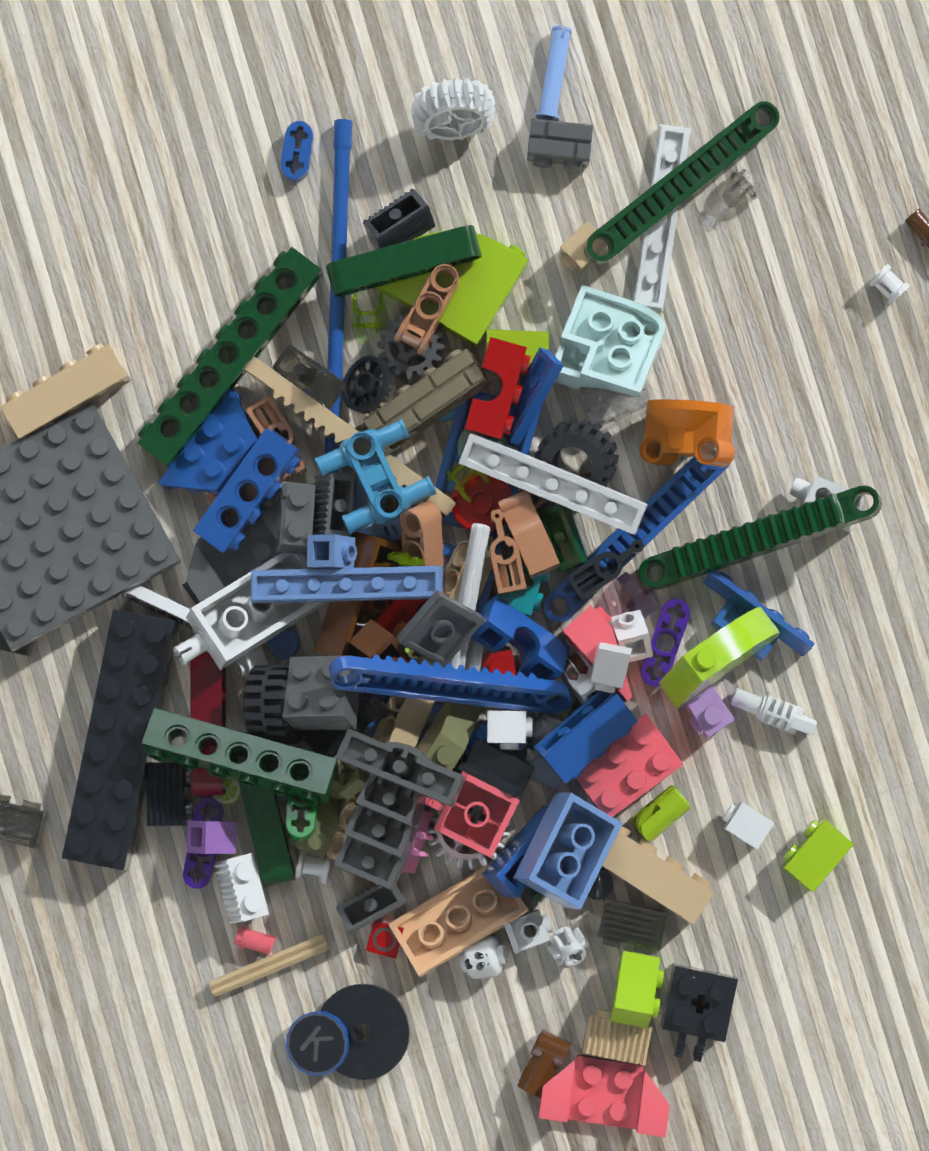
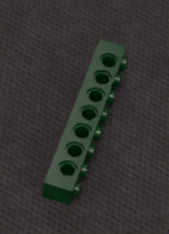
M292 246L288 252L283 250L273 262L275 268L269 276L263 275L257 281L253 288L256 292L249 301L244 299L234 312L236 318L230 325L226 323L221 327L215 336V339L218 341L210 350L206 348L196 360L198 366L192 374L187 372L177 384L179 390L172 399L167 397L157 410L160 414L153 423L147 422L140 430L138 436L141 439L137 443L168 468H170L228 392L234 389L246 374L244 369L252 358L260 356L322 277L321 268ZM284 276L294 279L293 286L288 290L278 288V281ZM269 300L274 302L275 308L273 312L266 315L259 312V305L263 301ZM245 325H253L256 328L254 336L250 339H243L239 335L241 328ZM227 349H233L237 354L235 360L229 364L221 362L220 356L222 352ZM209 373L217 375V382L213 387H202L201 380L203 376ZM188 398H195L198 401L196 410L191 413L184 412L182 410L183 402ZM169 422H175L179 427L177 434L170 438L163 435L164 426Z

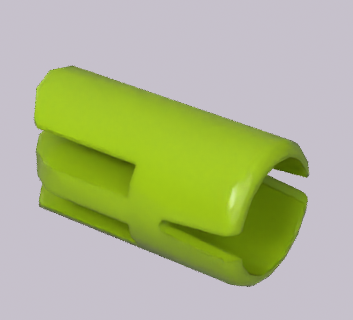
M670 785L634 815L631 823L645 840L651 842L691 809V805L674 785Z

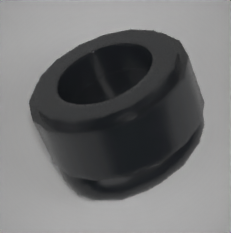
M600 869L588 897L601 900L610 895L614 882L608 871Z

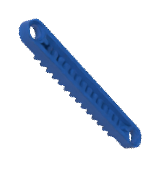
M693 457L646 502L648 505L636 534L634 535L618 528L587 558L588 562L603 552H613L619 555L627 550L635 540L640 539L646 546L719 477L729 465L723 468L701 464L696 457ZM632 554L631 556L623 560L622 568L625 565H627L636 555ZM603 559L599 562V569L602 573L608 571L611 575L615 573L616 565L613 561L607 562ZM585 562V563L579 565L575 570H577L578 568H580L581 566H583V565L586 564L587 562ZM595 574L580 583L578 587L595 577ZM564 580L545 599L544 613L552 622H565L597 592L580 602L567 581ZM555 598L564 599L568 604L566 614L562 616L554 615L550 610L552 600Z
M376 654L373 659L342 656L333 660L329 665L332 686L346 691L545 714L562 713L572 704L567 684L560 681L537 679L533 673H530L529 677H525L522 672H518L517 676H514L507 670L504 675L498 669L490 673L487 668H483L479 672L474 666H471L470 670H466L463 665H459L457 669H454L450 663H447L446 667H442L439 662H435L434 666H430L425 660H423L422 664H418L415 659H411L409 663H406L401 657L396 662L390 656L382 660ZM344 670L354 671L352 674L347 676L338 675L341 671ZM562 695L557 700H548L551 696Z

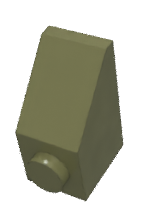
M330 796L328 804L319 802L317 805L315 834L309 840L301 842L294 840L288 833L287 839L292 845L323 859L337 830L341 799ZM299 810V823L293 824V826L297 827L298 832H303L304 827L310 826L306 824L304 811Z

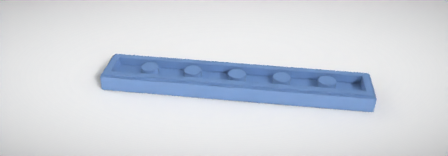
M442 566L251 570V603L429 599L436 590L443 593Z

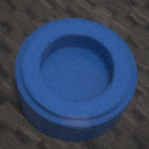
M288 628L268 640V647L275 657L290 659L299 651L300 640L298 635Z

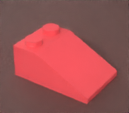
M590 605L561 632L576 651L583 655L591 667H593L596 647L599 642L617 645L613 628L608 624L612 619L600 606L595 609ZM625 676L623 688H615L623 702H627L632 698L627 676Z

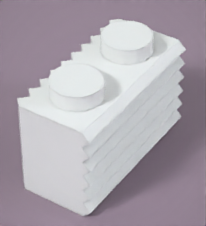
M253 853L215 862L214 867L217 868L215 873L218 874L217 879L220 880L218 885L222 887L220 891L223 892L222 898L225 899L223 903L227 905L225 907V910L228 911L226 916L230 917L228 922L231 924L244 922L269 914Z

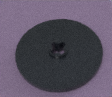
M354 984L340 989L324 1003L320 1011L329 1012L338 1017L348 1031L349 1053L344 1063L335 1071L352 1079L368 1080L383 1076L402 1060L409 1045L410 1023L404 1007L389 991L372 984ZM363 1024H366L368 1026L367 1032L371 1035L370 1037L365 1036L363 1039H359V1032L355 1028L356 1026L361 1027Z

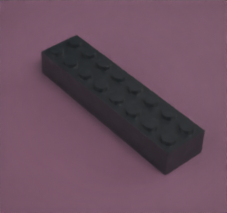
M116 609L112 611L62 859L122 871L129 869L147 783V762H151L152 759L145 752L142 740L154 708L162 710L173 648L179 623L176 621Z

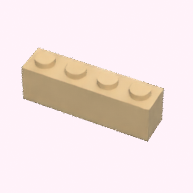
M98 344L86 352L87 356L78 362L75 359L66 362L59 368L61 372L52 377L45 375L32 383L33 388L24 393L17 391L5 399L6 403L0 406L19 440L90 402L97 401L131 381L114 349L109 344L105 346Z
M621 826L602 866L694 925L714 892L708 889L711 883L694 873L692 878L681 872L684 865L670 856L664 861L654 854L657 850L656 847L642 838L639 843L633 841L628 837L631 831Z

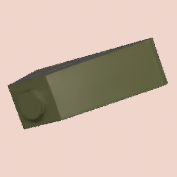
M445 702L417 748L426 753L434 764L452 771L467 747L483 706Z

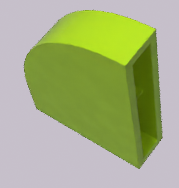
M439 232L429 233V234L420 236V237H418V238L425 237V236L432 235V234H436V233H439ZM476 233L482 257L468 263L453 266L458 272L459 287L438 326L478 349L487 334V329H490L528 267L529 259L525 258L526 253L515 245L510 244L507 247L490 237ZM431 273L376 287L375 289L411 310ZM442 274L436 280L437 285L442 288H448L454 282V279L448 274ZM427 301L421 306V311L425 315H433L438 311L439 307L435 302Z
M757 607L732 621L684 654L658 684L678 709L773 642L780 632L761 607Z

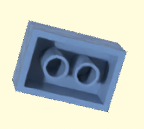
M555 792L513 878L565 908L581 910L623 823L573 793Z

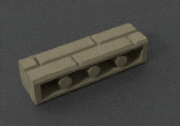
M458 349L451 352L445 358L446 363L437 369L431 367L425 370L419 376L420 381L411 387L410 385H405L399 388L394 393L395 398L386 404L380 403L381 408H377V411L371 410L369 416L363 419L368 429L371 428L376 431L397 422L399 419L403 420L410 437L385 447L384 450L387 453H392L491 385L490 380L470 351Z

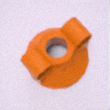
M648 400L646 402L645 435L640 445L641 458L646 463L667 467L676 463L679 456L696 457L701 464L720 468L727 467L735 456V450L732 445L734 406L697 400ZM661 446V454L658 457V449ZM715 446H716V447H717V453H716L715 457L713 458V449H714Z

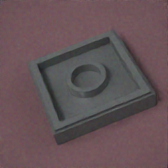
M436 590L396 638L401 645L446 667L447 663L453 659L485 620L478 612Z

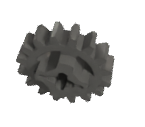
M399 313L397 323L388 320L387 325L390 329L388 331L380 330L379 332L385 340L377 342V348L384 349V352H381L378 356L382 360H388L389 370L393 367L396 369V378H399L403 372L406 373L407 380L411 381L413 373H417L420 376L423 370L433 367V361L441 363L442 358L437 352L444 351L445 347L443 344L437 343V341L443 338L442 332L434 333L431 340L432 348L428 346L423 355L418 354L415 349L408 353L406 352L405 345L402 344L404 342L400 341L398 343L394 341L395 335L404 320L402 314ZM390 344L399 350L400 354L397 361L391 355ZM414 360H424V362H422L419 365L409 366L410 363Z

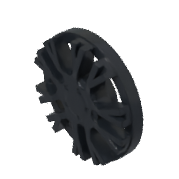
M368 355L358 359L349 368L342 385V397L349 409L362 414H370L371 410L377 411V408H381V401L385 396L389 397L390 394L388 393L392 390L389 388V384L393 383V375L390 374L388 368L389 364L376 356ZM370 362V366L367 371L366 363ZM352 381L354 382V389L349 390Z

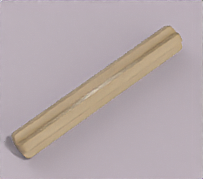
M320 934L213 979L209 982L210 990L214 997H218L328 950L327 940L324 935Z

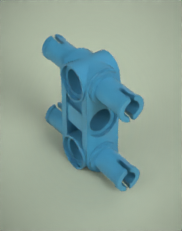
M402 419L377 431L370 428L357 432L350 438L342 441L339 444L340 448L321 457L314 458L323 477L346 465L353 467L367 496L366 506L342 516L349 534L374 522L377 525H381L395 520L403 512L411 509V505L437 494L429 476L405 488L399 486L384 456L385 447L410 437ZM360 440L367 441L371 445L370 452L363 456L356 454L353 450V445ZM391 497L395 499L398 503V509L393 513L384 512L380 507V502L384 498Z

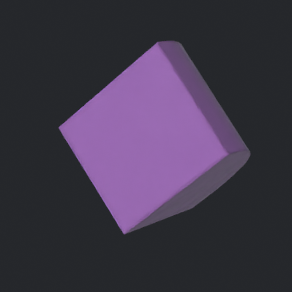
M188 821V853L236 854L237 822Z

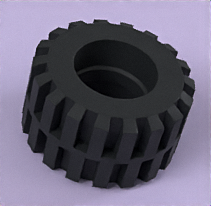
M571 418L567 423L565 421L558 423L537 447L539 449L534 458L605 487L617 470L615 466L619 461V455L614 454L617 450L616 443L609 442L612 435L608 431L602 433L600 431L602 425L596 423L594 426H591L590 420L585 418L580 423H578L577 418ZM565 447H575L584 451L591 461L592 471L588 474H576L570 471L562 461L561 450Z
M289 664L255 665L250 670L243 693V714L246 728L250 735L282 744H295L302 737L303 731H296L283 718Z

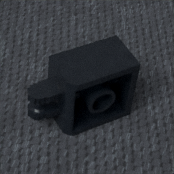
M672 963L660 1026L662 1029L678 1032L674 1050L675 1057H682L685 1051L687 1034L697 1036L696 1045L693 1050V1061L701 1062L706 1038L725 1042L738 982L735 976ZM697 995H703V999L706 1001V1005L701 1007L700 1010H696V1007L691 1004L692 998L697 999Z

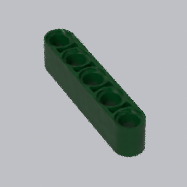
M466 225L333 261L326 265V270L333 296L342 297L428 274L441 264L457 266L481 258L482 253L475 227L473 225Z
M240 756L239 761L234 763L241 764L245 762V756ZM268 762L264 765V767L267 770L271 771ZM238 779L264 887L296 880L277 795L271 792L269 787L257 785L256 788L241 784Z

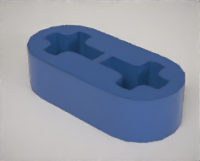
M303 121L291 123L285 133L281 170L284 177L292 182H299L305 179L310 169L314 134L311 127ZM299 129H302L308 138L302 139L299 149L296 148L295 138L291 136L292 134H297ZM296 154L299 155V164L304 167L303 169H298L296 174H292L287 164H293Z

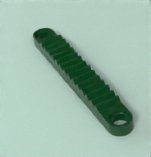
M762 101L752 106L586 239L583 246L586 258L592 263L604 264L616 256L775 129L780 119L777 108L767 101ZM762 110L769 115L770 123L768 126H761L757 123L755 119L757 111ZM601 239L607 243L608 252L606 255L600 256L594 252L592 247L594 240Z
M866 485L857 486L837 494L831 493L825 498H817L813 502H805L801 506H793L790 510H781L778 514H770L766 518H758L754 522H746L742 526L732 527L731 530H722L719 534H711L707 538H699L695 542H687L683 546H675L669 551L651 556L641 563L638 570L639 578L651 589H663L708 574L712 570L717 571L872 519L880 512L882 500L875 489ZM864 494L873 497V505L866 511L859 510L856 507L857 499ZM654 565H660L663 568V576L658 581H650L648 578V571Z

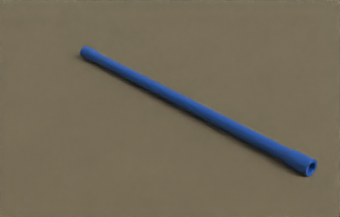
M348 119L334 120L333 148L335 155L331 262L347 258L349 169L353 121ZM330 285L326 408L341 419L345 296L334 297ZM325 437L324 455L340 448L334 442L335 437L329 440Z

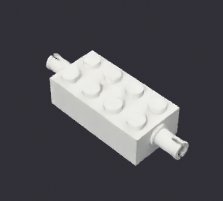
M281 553L255 570L316 568L307 567V560L303 554ZM250 572L190 609L186 619L196 635L175 646L173 651L176 657L181 655L179 662L182 665L187 664L190 660L207 651L219 669L222 670L317 611L326 602L251 603Z

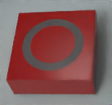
M379 920L373 921L366 951L396 959L400 943L388 925L389 923ZM398 927L399 931L403 935L404 928Z

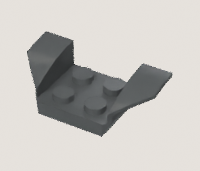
M263 506L261 508L264 510L262 517L254 526L251 524L243 533L246 539L235 552L231 550L230 553H222L202 537L197 539L189 567L187 583L200 602L250 573L251 570H255L281 554L276 552L279 509ZM236 513L226 520V524L229 527H234L238 523V514Z

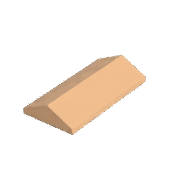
M492 862L388 924L419 977L504 927L506 923L512 922L528 912L520 896L518 898L502 896L482 875ZM398 927L404 928L403 935L399 931Z

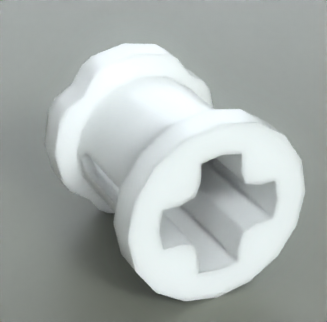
M887 264L868 284L871 287L875 286L888 299L887 303L891 305L910 285L907 282L903 283L890 270L891 266Z
M301 850L295 877L306 876L320 879L321 883L326 884L332 859L328 856L322 859Z

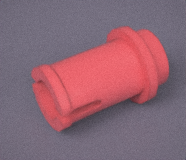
M246 925V927L239 926L234 944L239 945L241 950L242 947L270 956L276 936L249 929V925Z

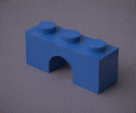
M497 595L477 611L485 621L471 636L472 639L494 654L507 643L512 644L521 655L522 663L519 671L528 677L530 673H533L537 679L555 680L563 673L570 649L569 645Z

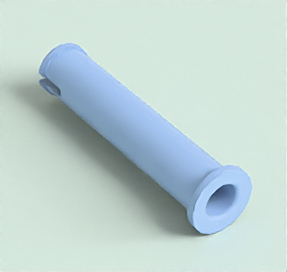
M561 25L552 27L540 109L535 114L537 119L559 121L560 119L557 112L570 34L572 32V29L569 27H565L564 31H562L563 26Z

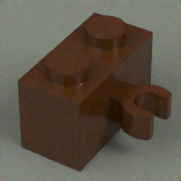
M370 619L349 641L360 657L373 659L376 654L382 660H385L387 656H390L396 662L399 657L403 658L406 663H409L411 660L405 651L407 647L401 645L396 638L407 625L404 621L400 622L395 627L393 634H391Z

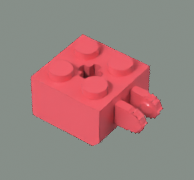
M462 771L461 775H464L466 780L453 808L428 797L425 804L442 812L434 830L492 858L520 799ZM476 805H480L483 807L482 813L486 815L484 821L478 820L477 823H473L470 821L471 815L468 813L470 807L475 809Z

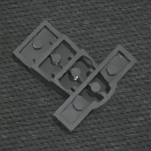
M348 728L335 758L370 773V776L356 800L358 806L344 832L347 837L335 860L334 866L394 891L411 849L426 798H431L453 808L466 777L434 764L430 757L417 747L399 742L383 743Z

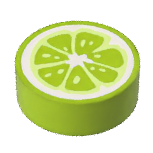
M227 776L226 779H223V789H226L225 795H212V798L219 801L221 805L236 803L242 796L238 779Z

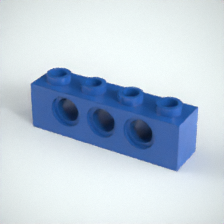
M265 428L193 531L222 553H230L231 550L237 551L246 539V536L243 535L250 524L254 526L262 517L264 510L261 508L268 499L272 501L280 492L282 487L280 481L285 474L291 475L301 461L298 456L302 451L274 430ZM271 458L275 463V471L271 475L266 476L263 474L261 466L264 460ZM248 484H253L257 489V495L253 501L248 502L244 498L243 491ZM231 509L235 510L239 517L238 523L234 527H229L225 521V515Z

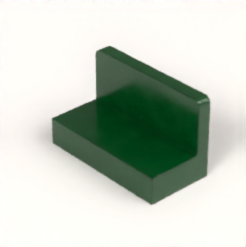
M558 504L537 512L560 562V567L555 568L556 572L574 569L580 564L588 562L570 508Z

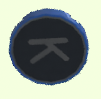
M314 1011L306 1013L292 1023L287 1033L286 1049L290 1060L299 1070L309 1075L321 1076L333 1072L344 1063L349 1053L350 1044L347 1028L338 1017L329 1012Z

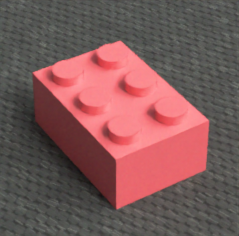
M647 713L637 718L638 722L632 726L631 731L626 736L618 738L613 742L603 756L591 761L584 767L581 775L575 778L595 807L611 817L615 816L684 765Z

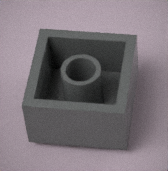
M342 656L290 657L283 718L296 731L348 730V728L356 730L360 692L336 689L330 681L329 665L333 660ZM344 670L341 671L338 675L347 676L352 674L354 671Z

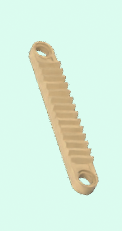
M253 357L244 369L253 378L274 392L273 398L277 403L284 401L283 405L288 411L294 408V414L298 418L304 415L306 424L314 423V428L317 432L325 429L324 435L328 440L335 437L334 442L338 447H340L339 444L358 432L259 359ZM360 440L353 445V450L356 454L363 456L370 452L371 445L367 441ZM386 451L383 452L399 486L405 488L423 479ZM434 487L437 494L423 501L434 502L439 507L441 514L448 516L456 503Z

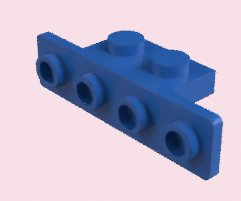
M712 570L703 580V584L727 601L710 624L718 631L757 607H761L779 630L780 634L773 642L753 655L760 662L764 660L778 639L801 656H805L815 643L810 640L809 635L805 631L792 627L784 621V617L779 612L766 608L753 593L736 586L727 574Z

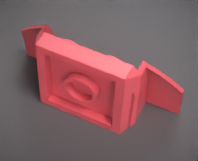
M577 1055L568 1066L543 1086L538 1118L567 1122L570 1119L635 1129L639 1134L666 1138L670 1105L642 1065Z

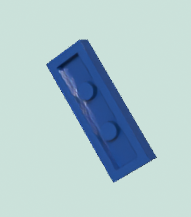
M541 347L538 349L527 369V373L519 384L523 387L518 405L511 403L508 415L514 417L509 435L503 433L510 443L520 445L564 366L548 349Z

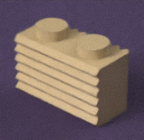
M596 1009V1014L588 1013L581 1050L583 1054L645 1066L652 1032L651 1025L647 1029L611 1022V1011Z

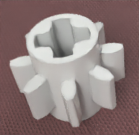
M562 927L551 936L552 945L548 946L547 949L559 966L564 962L567 966H575L584 960L586 956L585 948L589 946V943L578 927L573 931L569 927Z

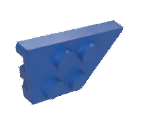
M234 389L228 392L158 481L164 488L172 490V487L183 488L188 492L199 493L206 491L209 494L218 495L246 457L258 438L252 431L251 420L242 406L241 395Z

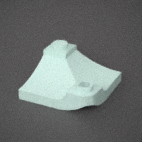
M582 285L561 336V344L555 356L564 365L555 382L578 390L580 387L599 388L640 398L656 354L660 350L665 337L666 326L663 319L655 311L644 305ZM652 331L654 335L648 336L644 332Z

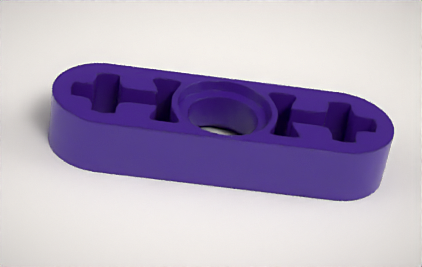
M671 599L663 605L650 641L652 651L656 655L670 658L668 664L663 660L661 661L659 670L664 672L663 677L673 666L690 617L689 606L681 599ZM675 605L681 606L680 612L684 613V617L678 618L674 624V628H680L679 634L671 629L661 628L662 622L669 625L671 615L667 613V609H673ZM669 634L674 640L672 650L663 652L657 648L656 640L659 635ZM649 657L644 659L641 666V678L649 686H660L658 683L662 678L657 677L655 681H651L650 674L646 672L647 667L652 668L657 659Z
M214 798L200 800L195 806L192 821H205L206 815L201 813V808L207 807L208 803H212L213 809L218 810L217 816H212L210 821H223V805ZM186 853L183 879L189 887L199 889L211 882L217 854ZM192 854L198 857H210L209 863L206 861L202 862L201 870L206 873V878H201L199 883L194 882V877L189 873L190 870L196 869L198 860H191Z

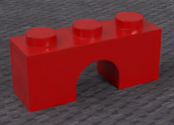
M490 337L482 369L493 372L500 378L502 391L497 398L491 401L473 398L465 430L500 440L503 433L509 435L514 419L513 416L508 415L511 403L518 405L523 387L517 385L520 373H527L531 358L530 355L525 354L527 347Z

